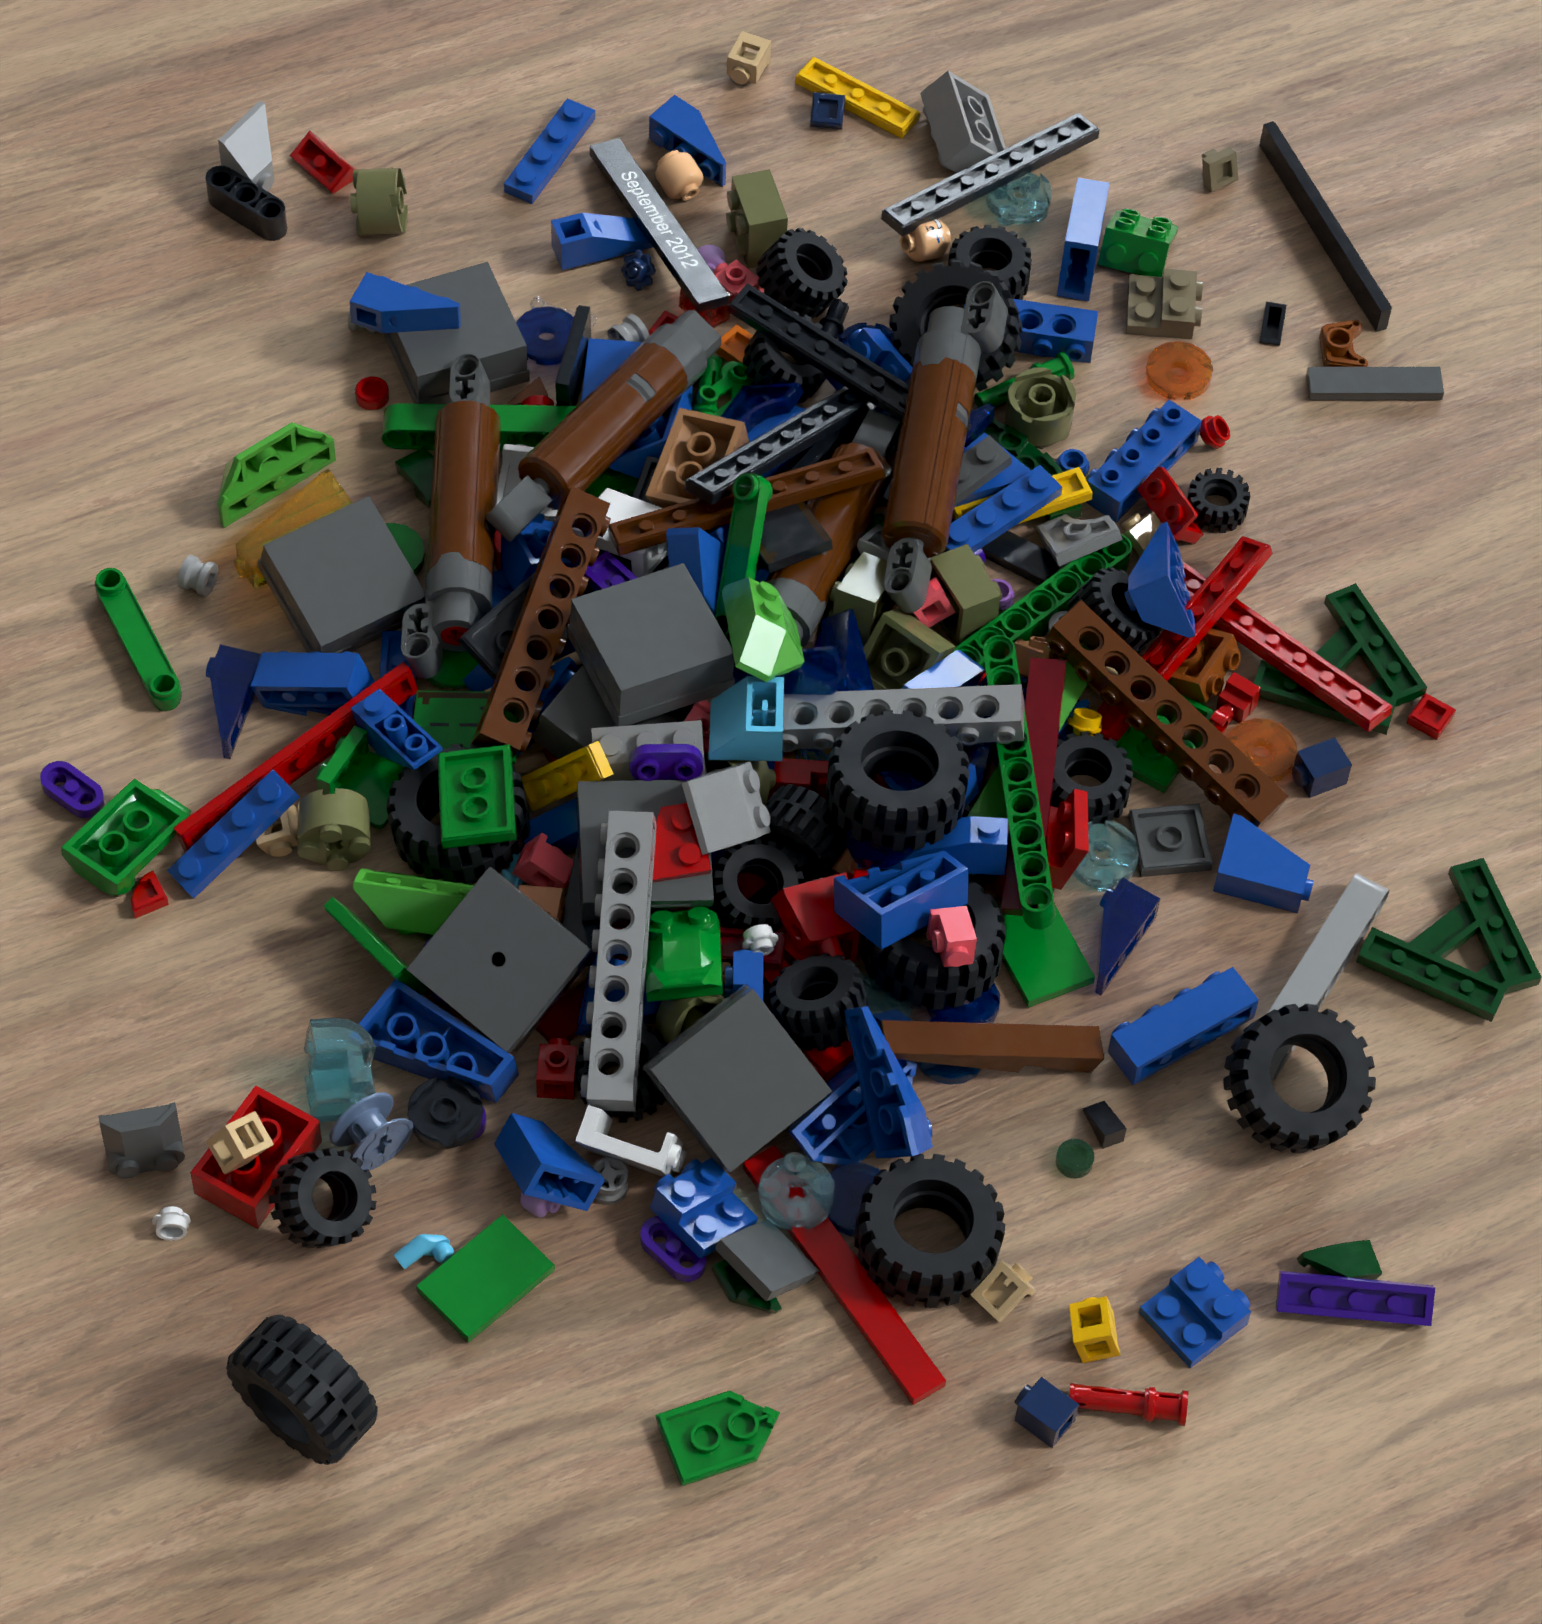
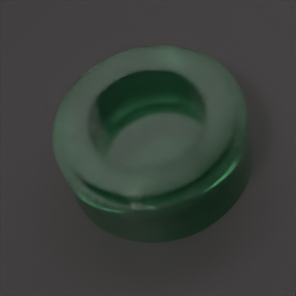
M1066 1140L1057 1150L1056 1166L1066 1177L1082 1178L1093 1167L1094 1151L1083 1140Z

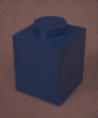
M1334 737L1297 751L1292 768V776L1297 786L1303 787L1308 797L1311 798L1347 784L1352 764Z
M1041 1377L1033 1387L1029 1384L1026 1385L1015 1400L1017 1405L1015 1421L1053 1448L1076 1421L1079 1404Z

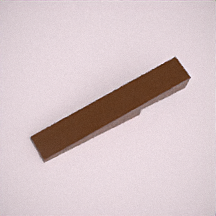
M882 1020L878 1024L895 1057L899 1060L1016 1073L1024 1066L1092 1073L1104 1060L1099 1026Z

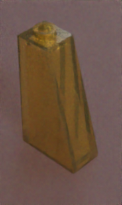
M329 469L321 472L235 544L237 559L234 560L235 568L242 579L247 578L254 589L267 584L257 567L258 559L262 555L263 545L353 503Z

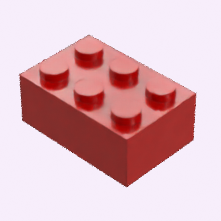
M255 1085L227 1124L256 1111L274 1145L264 1150L248 1164L225 1175L210 1148H208L190 1174L194 1194L258 1229L275 1207V1204H269V1195L275 1194V1189L270 1186L273 1179L280 1178V1175L277 1173L278 1169L282 1165H287V1160L293 1156L316 1151L322 1143V1136L318 1119Z

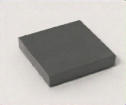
M1200 803L1129 810L1128 820L1140 877L1212 870L1213 862Z
M769 1219L721 1238L715 1247L716 1251L765 1301L814 1280L820 1271Z

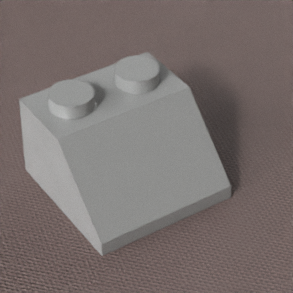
M751 761L712 771L682 783L702 855L750 841L771 832L769 827V811L762 803L759 792V776L753 770Z

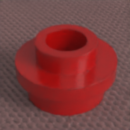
M1207 416L1202 419L1200 436L1205 444L1218 449L1224 446L1225 441L1229 440L1230 430L1226 421L1221 416Z

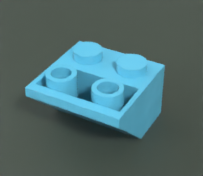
M747 676L711 700L709 760L782 761L784 677H774V679L765 682L757 677Z

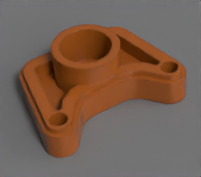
M1349 320L1322 326L1319 339L1324 367H1368V361L1356 354L1353 348V339L1358 337L1362 330V323L1359 320Z

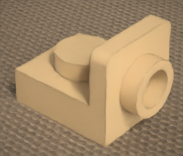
M1000 1261L970 1295L997 1321L1002 1322L1027 1294L1032 1296L1037 1290L1029 1283L1033 1277L1020 1264L1016 1262L1011 1266Z

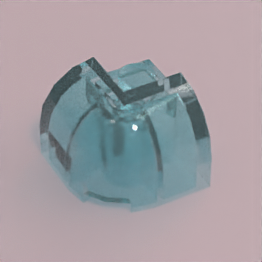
M341 1018L310 1019L304 1044L305 1053H309V1075L305 1076V1084L311 1116L318 1119L320 1123L337 1121L353 1104L376 1093L371 1070L376 1046L371 1035L361 1025L353 1021Z

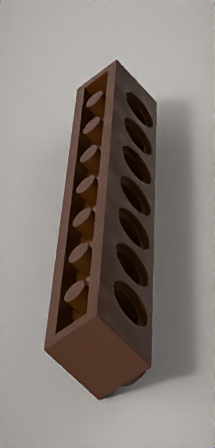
M573 486L562 498L471 744L482 746L483 748L510 745L512 759L519 751L525 752L532 736V732L527 731L530 721H536L544 701L539 700L542 689H548L555 670L550 668L554 658L558 659L566 644V639L562 638L565 627L568 628V624H570L571 599L583 595L589 578L584 576L587 566L592 567L600 551V548L595 546L598 536L603 537L610 524L611 518L606 516L610 506L609 502ZM572 528L580 529L584 534V538L577 536ZM561 558L570 560L574 568L565 566ZM550 588L557 589L561 593L562 598L553 596ZM538 619L546 620L550 624L551 629L542 627ZM527 649L534 650L539 655L540 660L532 659L528 655ZM515 680L523 681L527 685L528 691L520 690ZM503 711L514 714L517 723L508 721Z
M1082 600L1052 626L1045 639L1051 651L1059 658H1064L1075 669L1076 674L1081 680L1090 683L1100 692L1102 699L1109 706L1116 707L1126 717L1128 724L1134 730L1141 731L1152 742L1155 750L1161 755L1167 756L1175 763L1182 776L1190 781H1194L1204 791L1206 798L1212 804L1219 805L1230 816L1231 821L1233 814H1237L1260 828L1279 810L1288 795ZM1080 643L1090 645L1093 650H1085L1081 647ZM1105 667L1115 669L1118 675L1110 674ZM1131 691L1140 693L1144 700L1135 698ZM1157 716L1167 718L1170 724L1162 723ZM1183 740L1192 742L1196 749L1187 747ZM1209 765L1217 766L1222 773H1215L1210 769ZM1235 789L1244 791L1248 798L1240 797Z

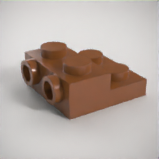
M1210 629L1167 682L1179 693L1199 702L1206 703L1211 695H1218L1223 688V677L1228 670H1236L1241 660V654L1234 634Z

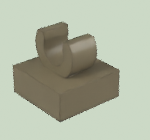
M1230 147L1219 152L1212 149L1202 154L1204 186L1211 192L1239 180L1237 155Z

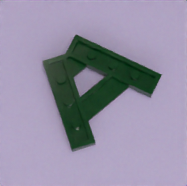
M1355 583L1326 595L1324 604L1341 628L1316 654L1342 672L1360 655L1376 679L1368 690L1392 705L1391 715L1371 730L1387 735L1395 707L1422 697L1426 693L1427 686ZM1261 660L1254 680V684L1261 687L1259 698L1360 727L1271 664Z
M1480 858L1451 866L1448 875L1461 900L1460 904L1409 943L1372 927L1358 954L1356 962L1492 1022L1505 994L1537 986L1542 977L1485 859ZM1477 934L1490 963L1476 973L1444 958Z

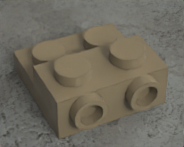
M1164 269L1162 277L1130 274L1128 281L1126 334L1192 339L1194 326L1200 327L1202 318V307L1196 306V301H1201L1203 281H1197V271Z

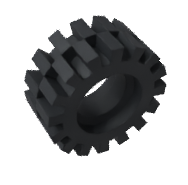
M1210 468L1205 470L1204 476L1200 472L1196 475L1195 480L1192 479L1187 500L1198 514L1194 522L1198 520L1197 526L1200 529L1207 525L1209 526L1208 532L1214 533V529L1219 528V533H1226L1227 526L1233 531L1236 529L1237 524L1241 525L1244 522L1250 501V492H1248L1249 486L1247 482L1242 484L1243 477L1238 475L1236 478H1233L1234 471L1229 469L1227 474H1222V468H1216V473H1212ZM1211 495H1219L1227 498L1231 504L1216 506L1209 503L1205 498Z

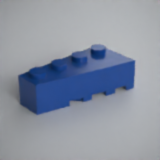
M396 979L349 1035L355 1052L427 1079L438 1077V1080L448 1079V1076L458 1078L470 1083L480 1094V1098L494 1103L499 1101L519 1076L514 1056Z

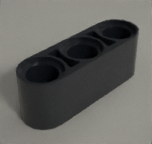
M219 165L208 170L205 179L208 201L212 207L268 241L279 240L286 235L288 229L286 208L281 199L227 166Z

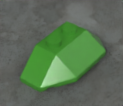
M291 422L233 457L225 465L217 502L220 524L224 528L336 461L334 439L328 434Z
M749 577L726 585L722 590L735 667L765 682L774 679L775 676L784 675L800 668L805 661L797 624L779 592L771 584L764 581L759 583Z
M361 868L353 882V889L386 928L396 929L397 932L406 935L419 932L434 936L475 884L444 881L443 879L433 880L422 876L386 871L378 872Z

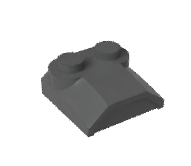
M175 1102L168 1105L98 1116L107 1156L108 1170L120 1178H132L139 1173L154 1170L161 1172L171 1171L177 1168L178 1164L185 1159Z

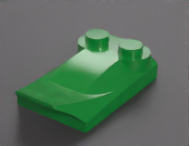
M134 778L61 847L62 856L78 875L103 892L117 896L125 894L134 886L135 876L176 836L173 828L188 818L191 810L160 789H150Z
M695 907L690 910L672 912L661 910L654 912L650 916L646 964L647 1002L723 994L721 930L718 916L714 911L706 907Z

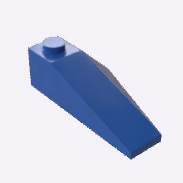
M1167 522L1159 525L1129 575L1128 591L1125 592V598L1131 611L1137 610L1143 622L1190 638L1195 636V619L1192 610L1185 609L1187 601L1190 600V595L1183 579L1186 576L1181 552Z
M866 1006L844 1010L876 1159L915 1156L933 1148L931 1140L932 1126L926 1117L925 1109L870 1009Z

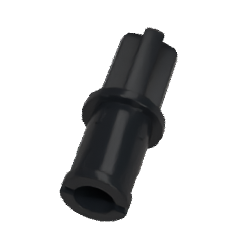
M836 299L829 306L826 316L819 321L823 326L821 330L826 333L828 332L835 339L841 337L844 332L843 323L849 310L848 303L842 302L841 299Z

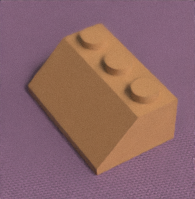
M679 408L646 492V499L658 507L665 508L698 498L685 491L686 479L748 444L749 438L745 423Z

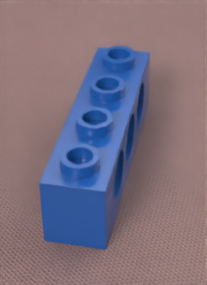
M1013 299L1019 311L1023 331L1019 334L1022 343L1020 351L1017 352L1055 358L1057 353L1064 352L1070 361L1091 363L1098 311Z

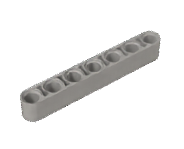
M1358 873L1354 875L1269 1012L1274 1009L1279 1010L1283 1006L1296 1004L1300 1008L1306 1003L1317 1005L1320 1009L1381 911L1388 897L1389 889ZM1295 1045L1283 1046L1274 1053L1270 1065L1271 1080L1277 1078L1294 1051Z

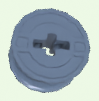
M386 1092L374 1093L349 1107L332 1126L329 1138L331 1144L337 1147L356 1143L357 1147L352 1152L350 1159L358 1157L363 1162L361 1169H369L370 1171L380 1167L403 1149L413 1133V1122L406 1118L393 1119L387 1122L386 1118L391 1113L394 1105L393 1097Z

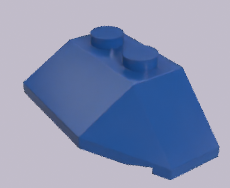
M854 1059L826 1083L832 1092L790 1126L788 1132L810 1161L856 1167L874 1150ZM897 1059L912 1086L913 1076H915L917 1068L914 1061Z

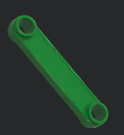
M754 473L739 475L733 484L735 498L714 616L730 645L731 640L722 590L726 585L747 577L755 580L767 503L772 496L771 483L764 477Z
M116 568L101 570L95 580L97 597L143 687L157 709L161 711L175 709L180 704L182 697L180 682L126 578Z

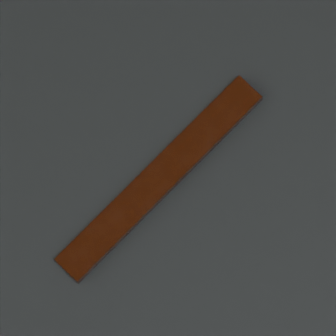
M869 447L767 477L765 479L772 486V496L767 503L766 512L885 478L884 467L873 448ZM731 493L713 505L700 498H696L609 524L608 534L619 556L667 542L666 534L668 528L699 527L706 531L731 522L735 496Z

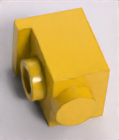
M1107 1296L1099 1298L1090 1297L1080 1302L1069 1304L1073 1343L1082 1363L1120 1356L1114 1312Z

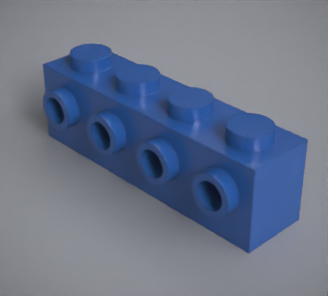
M1170 399L1160 409L1157 407L1153 409L1147 417L1146 423L1140 429L1134 428L1128 435L1126 442L1119 449L1114 448L1107 456L1105 463L1098 470L1095 468L1088 474L1086 481L1093 494L1092 500L1086 501V503L1102 514L1109 515L1117 523L1142 498L1137 488L1159 466L1168 471L1198 441L1202 420Z
M1234 967L1222 973L1219 971L1214 972L1201 985L1192 990L1185 988L1177 993L1172 1001L1163 1006L1154 1005L1134 1022L1130 1023L1127 1021L1118 1025L1111 1034L1108 1053L1132 1085H1135L1252 1020L1255 1016L1259 999Z

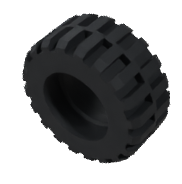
M952 260L951 266L945 267L943 262L933 264L934 270L926 273L922 269L916 273L918 279L913 284L910 281L905 283L901 288L904 293L903 298L899 296L895 298L892 306L896 314H891L889 326L893 331L890 334L892 344L913 367L917 342L927 332L930 313L943 306L966 304L967 294L975 284L983 281L993 283L1008 308V315L1002 344L995 351L981 354L975 387H977L979 392L988 388L986 382L992 378L995 382H998L1004 376L1002 373L1004 366L1011 368L1016 360L1013 352L1020 351L1022 341L1019 334L1023 332L1019 311L1005 283H1001L998 275L991 270L984 272L982 265L971 262L968 268L965 267L963 260Z
M893 710L882 711L880 716H874L872 713L862 717L860 723L855 721L844 729V733L838 735L833 743V749L830 751L826 781L828 808L831 815L837 818V824L845 832L852 831L851 836L861 843L865 840L870 842L873 848L882 850V846L890 847L894 852H902L907 847H911L912 851L925 847V843L929 842L932 845L943 839V834L951 833L964 811L970 771L968 770V756L963 751V745L956 736L950 737L951 731L942 724L935 725L933 723L934 720L925 715H922L921 718L916 717L910 711H903L902 714H893ZM883 771H902L916 776L926 785L914 790L896 791L876 784L869 777Z
M461 743L451 744V748L443 749L440 753L483 747L471 744L470 748L463 747ZM438 754L415 770L404 767L398 774L399 780H395L391 785L386 809L398 853L402 860L408 863L409 868L417 874L424 873L427 879L439 880L440 878L454 883L465 880L466 884L477 882L476 878L481 877L489 867L494 870L499 867H507L513 861L512 855H518L525 846L524 840L529 836L530 832L529 820L531 818L522 779L520 774L516 772L515 766L512 764L517 840L443 849L441 842V825L430 822L432 817L440 811Z
M975 882L972 884L968 883V903L964 906H967L977 937L973 964L959 967H944L939 952L935 953L933 947L919 944L908 936L881 950L863 935L861 955L865 963V969L872 980L876 979L875 984L884 993L887 991L891 992L893 999L901 1003L903 1000L911 1003V1007L921 1009L922 1006H931V1010H942L944 1006L949 1005L952 1009L964 1005L965 1000H968L970 1003L981 997L982 992L988 991L994 984L995 977L998 976L1006 938L1003 912L999 907L997 908L998 903L989 893L984 894V889ZM928 925L913 932L912 934L918 932H927Z
M1306 1003L1300 1008L1296 1004L1285 1005L1279 1010H1272L1251 1023L1243 1030L1244 1033L1233 1042L1231 1046L1233 1053L1226 1057L1224 1065L1226 1070H1230L1229 1075L1223 1078L1224 1090H1231L1232 1098L1228 1099L1227 1103L1230 1111L1237 1109L1240 1113L1241 1118L1237 1120L1238 1124L1243 1130L1250 1126L1255 1131L1252 1134L1253 1139L1259 1143L1268 1140L1271 1142V1149L1281 1152L1288 1148L1292 1153H1304L1310 1149L1315 1151L1348 1135L1350 1130L1359 1125L1363 1120L1361 1114L1369 1110L1373 1101L1368 1096V1093L1375 1090L1376 1078L1369 1077V1070L1374 1068L1375 1065L1373 1057H1366L1363 1048L1368 1046L1363 1036L1357 1039L1353 1035L1352 1031L1355 1029V1026L1348 1020L1342 1023L1337 1021V1012L1328 1008L1319 1012L1318 1006ZM1286 1045L1302 1047L1311 1052L1322 1064L1327 1075L1328 1092L1324 1104L1316 1111L1309 1113L1298 1111L1287 1105L1276 1093L1271 1081L1270 1065L1274 1053L1279 1048Z
M924 1154L911 1156L910 1161L905 1163L904 1159L900 1158L890 1163L889 1172L886 1169H881L874 1176L873 1183L867 1186L863 1194L854 1234L855 1247L859 1249L857 1258L861 1266H864V1268L869 1267L867 1276L874 1284L881 1282L884 1285L883 1293L891 1298L898 1294L904 1297L903 1303L914 1306L915 1301L925 1302V1308H937L939 1301H945L947 1306L959 1303L961 1294L969 1298L970 1294L996 1265L1005 1235V1224L1002 1222L1005 1215L1003 1205L999 1201L996 1202L998 1193L992 1184L985 1186L983 1184L984 1175L977 1169L970 1172L965 1169V1162L959 1159H955L954 1163L944 1160L945 1155L933 1154L932 1159H924ZM912 1209H936L950 1216L959 1225L965 1241L959 1247L945 1253L923 1252L913 1248L901 1238L894 1225V1220L902 1213Z
M284 1315L266 1317L228 1357L227 1375L232 1380V1386L235 1391L241 1395L243 1402L253 1410L254 1415L261 1422H264L270 1428L272 1433L284 1440L293 1450L299 1451L305 1458L313 1459L315 1463L325 1465L337 1463L375 1424L378 1407L375 1405L376 1400L369 1393V1387L365 1381L360 1379L357 1375L358 1372L353 1366L349 1365L336 1349L328 1345L324 1338L319 1334L313 1333L303 1323H297L294 1318L285 1317Z

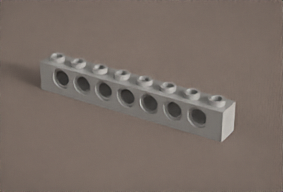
M1022 684L784 693L783 751L785 752L796 749L829 750L833 748V743L838 735L844 733V729L855 721L860 723L861 718L872 713L874 716H880L882 711L893 710V714H902L903 711H910L916 717L921 718L922 715L930 717L934 720L933 723L935 725L942 724L951 731L950 737L956 736L963 745L983 742L1008 744L1013 741H1024V698Z
M609 811L608 823L601 824L600 842L601 846H606L605 859L599 858L598 881H603L602 894H596L595 916H600V929H594L592 935V951L598 952L597 966L591 965L589 973L590 988H595L594 1002L588 1001L586 1020L587 1024H592L591 1038H585L584 1061H589L588 1075L582 1074L581 1097H586L588 1105L608 1111L636 1112L657 828L654 812ZM626 847L636 850L634 855L629 858L617 856L618 852ZM621 883L633 885V888L625 894H619L614 891ZM619 918L630 920V924L625 929L617 930L612 928L614 921ZM616 954L628 956L626 962L619 966L611 965L609 960ZM618 989L625 992L624 997L620 1001L610 1002L606 999L607 995L613 990ZM610 1026H619L623 1029L616 1038H606L603 1036L604 1031ZM608 1062H616L620 1065L618 1071L612 1075H604L600 1071L603 1065Z

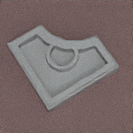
M1064 514L1035 527L1039 539L1058 566L1123 540L1119 528L1109 515L1096 519L1079 520Z

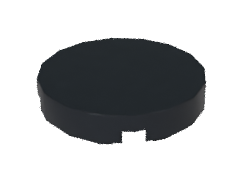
M448 1076V1079L440 1080L436 1077L427 1080L415 1089L409 1098L407 1118L413 1122V1134L419 1141L433 1148L450 1149L462 1146L474 1138L482 1125V1101L480 1094L470 1083L455 1077Z

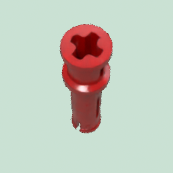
M1070 1383L1069 1397L1079 1404L1078 1409L1142 1416V1420H1146V1422L1152 1423L1154 1419L1177 1421L1179 1426H1185L1189 1391L1182 1390L1180 1394L1159 1392L1156 1391L1155 1387L1145 1388V1391H1132Z

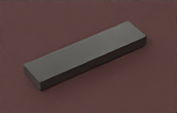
M1308 367L1306 373L1309 400H1442L1444 395L1440 367Z

